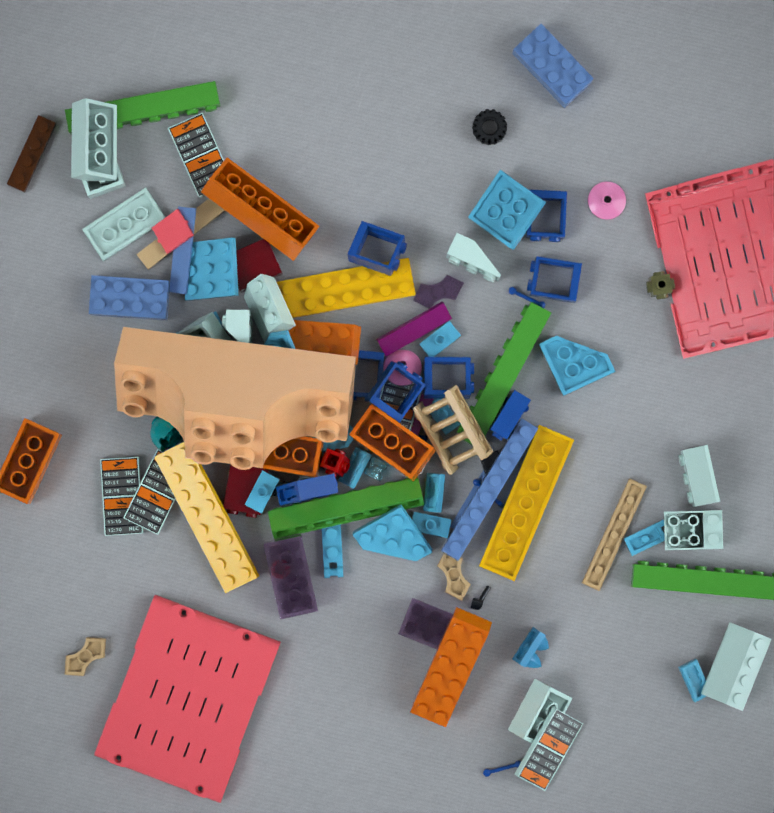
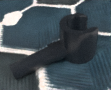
M487 585L479 599L473 598L471 603L472 609H481L491 587Z

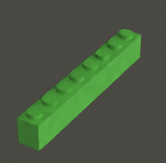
M215 81L105 102L117 105V129H121L123 125L127 124L138 126L143 121L148 120L150 123L161 121L160 118L164 117L175 119L180 114L185 113L188 116L195 115L201 110L212 112L216 111L217 107H221ZM71 108L65 109L68 131L72 135Z
M533 302L529 306L525 304L520 313L523 316L520 323L516 321L511 330L514 332L512 338H507L502 347L505 349L503 355H498L493 364L496 366L494 372H489L484 380L487 385L484 390L480 388L475 397L478 400L475 407L470 406V410L485 436L551 315V312ZM460 425L457 433L464 431L462 425ZM468 438L463 440L472 445L471 441Z
M418 477L414 482L409 478H405L397 482L389 481L384 485L368 486L362 490H350L345 494H333L323 499L315 498L310 500V502L294 503L288 507H276L268 511V516L275 540L380 516L400 504L405 510L423 506L424 501Z
M638 561L637 564L632 566L631 587L774 600V573H772V576H764V572L753 571L751 575L745 574V570L734 569L733 573L726 572V568L714 567V571H707V567L695 566V569H687L688 565L676 564V568L668 567V563L657 562V566H651L649 561Z

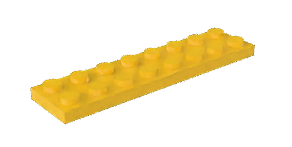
M409 258L398 259L400 260L397 271H393L392 276L360 266L277 282L292 318L416 296ZM390 261L382 263L385 265H389Z
M538 425V430L532 439L479 564L480 567L515 581L574 439Z
M182 442L156 455L154 458L224 592L227 593L258 578L259 574L202 464L185 458V443Z

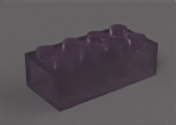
M302 534L264 542L263 545L280 620L317 612L318 605Z
M412 597L398 634L437 649L453 613Z

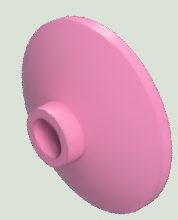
M601 182L595 185L588 196V206L591 212L596 217L604 220L614 219L619 216L626 205V196L623 189L613 182ZM606 196L611 198L610 203L604 201Z
M397 350L390 354L384 362V371L391 361L405 363L408 367L407 371L411 374L415 372L420 375L422 371L419 357L409 350ZM396 370L388 378L391 383L398 386L412 384L410 380Z

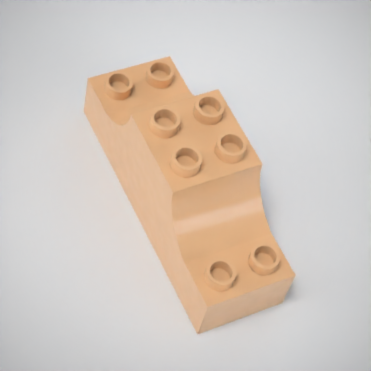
M123 327L114 361L117 411L124 412L131 417L151 415L166 420L182 436L185 443V458L192 459L196 463L203 465L211 464L212 462L227 463L241 470H247L252 467L263 468L269 454L279 445L291 439L311 436L326 443L336 440L347 441L353 408L356 357Z

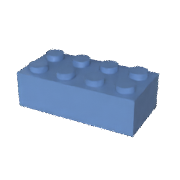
M542 24L535 28L513 49L512 54L563 108L568 106L594 79Z
M91 275L89 314L91 316L168 321L170 282L168 280Z

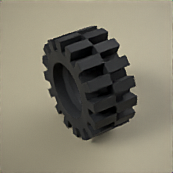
M494 109L481 111L473 122L474 136L482 144H497L506 134V118L501 115V112H496ZM487 120L494 121L497 124L496 132L486 134L482 129L483 123Z

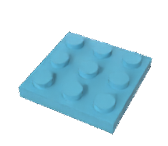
M499 170L468 218L514 250L546 202L504 171Z
M236 238L193 242L187 294H185V300L192 301L239 296Z

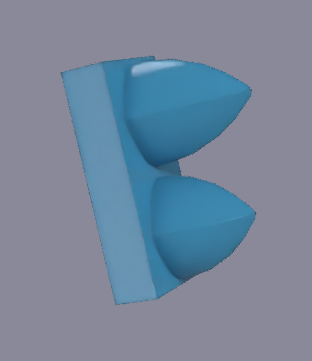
M532 627L512 659L523 667H542L541 661L535 652L536 650L543 651L549 649L546 635Z

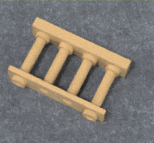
M457 384L444 392L445 398L427 407L424 406L423 402H420L412 408L415 418L420 421L442 461L444 470L449 475H452L459 468L457 466L458 463L475 455L479 456L480 460H483L493 453L490 444ZM448 404L451 405L455 412L454 415L434 424L429 414ZM457 421L460 422L464 431L443 440L439 430ZM468 438L473 448L452 457L448 447Z

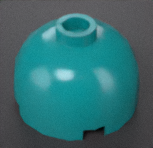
M158 416L154 418L150 430V437L154 445L162 452L166 448L170 449L176 446L182 439L180 433L166 420Z

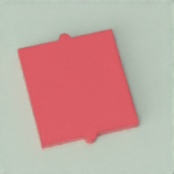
M176 209L152 227L158 238V243H161L167 254L194 236L188 226V221L184 219L179 209Z

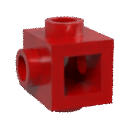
M327 448L320 464L326 470L325 474H335L336 478V475L343 477L344 473L348 472L350 459L345 456L346 453L339 449L333 451Z

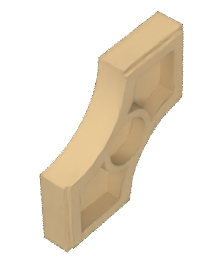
M443 553L437 566L446 575L447 587L445 592L462 601L471 585L465 580L461 572L463 558L460 557L456 561Z
M86 637L85 644L79 652L73 655H66L65 675L85 676V671L92 661L105 658L106 638Z

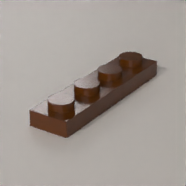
M38 115L7 185L24 193L26 192L56 127L55 122Z

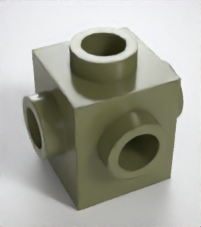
M664 271L654 272L653 276H650L648 278L649 281L646 282L647 292L651 294V297H656L657 300L668 298V295L675 289L674 279L670 278V274H665ZM659 281L664 282V288L658 286Z

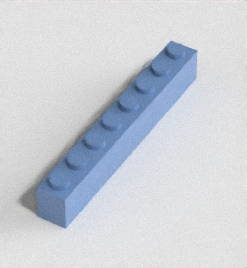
M524 419L519 420L442 547L441 551L456 561L460 559L538 430L537 427Z

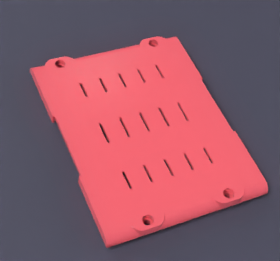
M770 159L645 193L657 248H661L667 274H670V278L674 279L675 289L671 293L674 304H671L683 359L774 337V301L770 289L771 286L774 296V160ZM750 198H751V201H752V206H753L754 213H753V211H752V207H751V203H750ZM733 203L735 204V208H736V212H737V217H736V214H735V209H734ZM717 207H718V210H719V214H720V219H721V221L719 220ZM700 212H702V216H703V220H704L705 226H703V221H702V217H701V213H700ZM684 216L686 217L688 230H687V227H686V222H685ZM759 240H761L762 249H763V253H764L765 259H763V254H762V250H761V246H760ZM743 244H744V247H745V251H746L748 263H747V261H746ZM726 249H728V253H729L730 262H731V266H732V267H730V263H729L728 254H727V250H726ZM710 253H711V255H712L715 272H714V269H713V265H712V260H711ZM694 257H695V260H696V265H697V269H698L699 276H698V274H697ZM754 290H755V294H756V298H757V303H758V305L756 304V300H755V296H754ZM737 295L739 296V301H740V305H741V310H740V306H739V302H738ZM721 299H722V302H723V307H724L725 314H724V312H723ZM704 303H706V308H707V312H708L709 318H707V313H706V309H705Z
M155 595L134 647L136 650L116 702L113 703L94 756L187 790L202 798H208L221 803L240 753V744L258 696L262 694L281 642ZM183 610L186 611V615L182 614ZM174 639L169 653H167L171 640ZM188 645H190L184 660L183 657L185 655L186 649ZM204 651H206L202 664L200 666L199 664L202 659ZM220 657H222L218 671L216 672V668L219 663ZM238 663V667H237V669H236L235 675H234V677L232 678L234 669H235V667H236V664ZM158 680L152 698H150L155 682ZM172 686H174V689H173V691H172V694H171V697H170V699H169V702H168V704H166V702H167V700H168V697H169V694H170V692H171ZM191 692V693H190V696H189V698H188L187 704H186V706H185V709L182 710V709H183V706H184V704H185L186 698H187V696H188V693ZM207 698L201 716H199L204 700ZM221 704H223V707H222V709H221L220 715H219L218 720H217V723H216V722H215L216 717H217V715H218V712H219V709H220V707H221ZM141 724V727H140V730H139V732H138L137 738H135V735H136V733H137L138 727H139V725ZM157 730V734L152 745L151 742L154 737L155 731ZM172 736H173L174 738H173V741H172V743H171L170 749H169V751H168L167 749H168V746H169V744H170L171 738H172ZM188 742H189L190 745H189V748H188V750H187L186 756L184 757V753H185V750H186L187 745H188ZM204 749H206V752H205V755H204V757H203L202 763H200V760H201V757H202V755H203Z

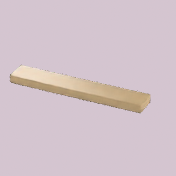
M207 199L196 209L194 235L225 212V210L211 199ZM158 238L136 254L148 270L169 255L165 252L161 243H158Z
M630 478L628 479L582 580V584L600 591L647 486Z

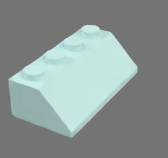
M87 98L72 103L71 178L84 181H114L117 179V105Z
M729 622L701 694L743 711L771 639Z

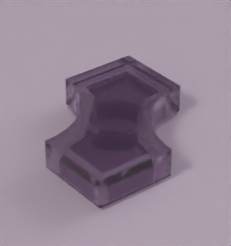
M446 275L441 282L434 285L421 283L413 301L430 309L439 300H456L464 282Z

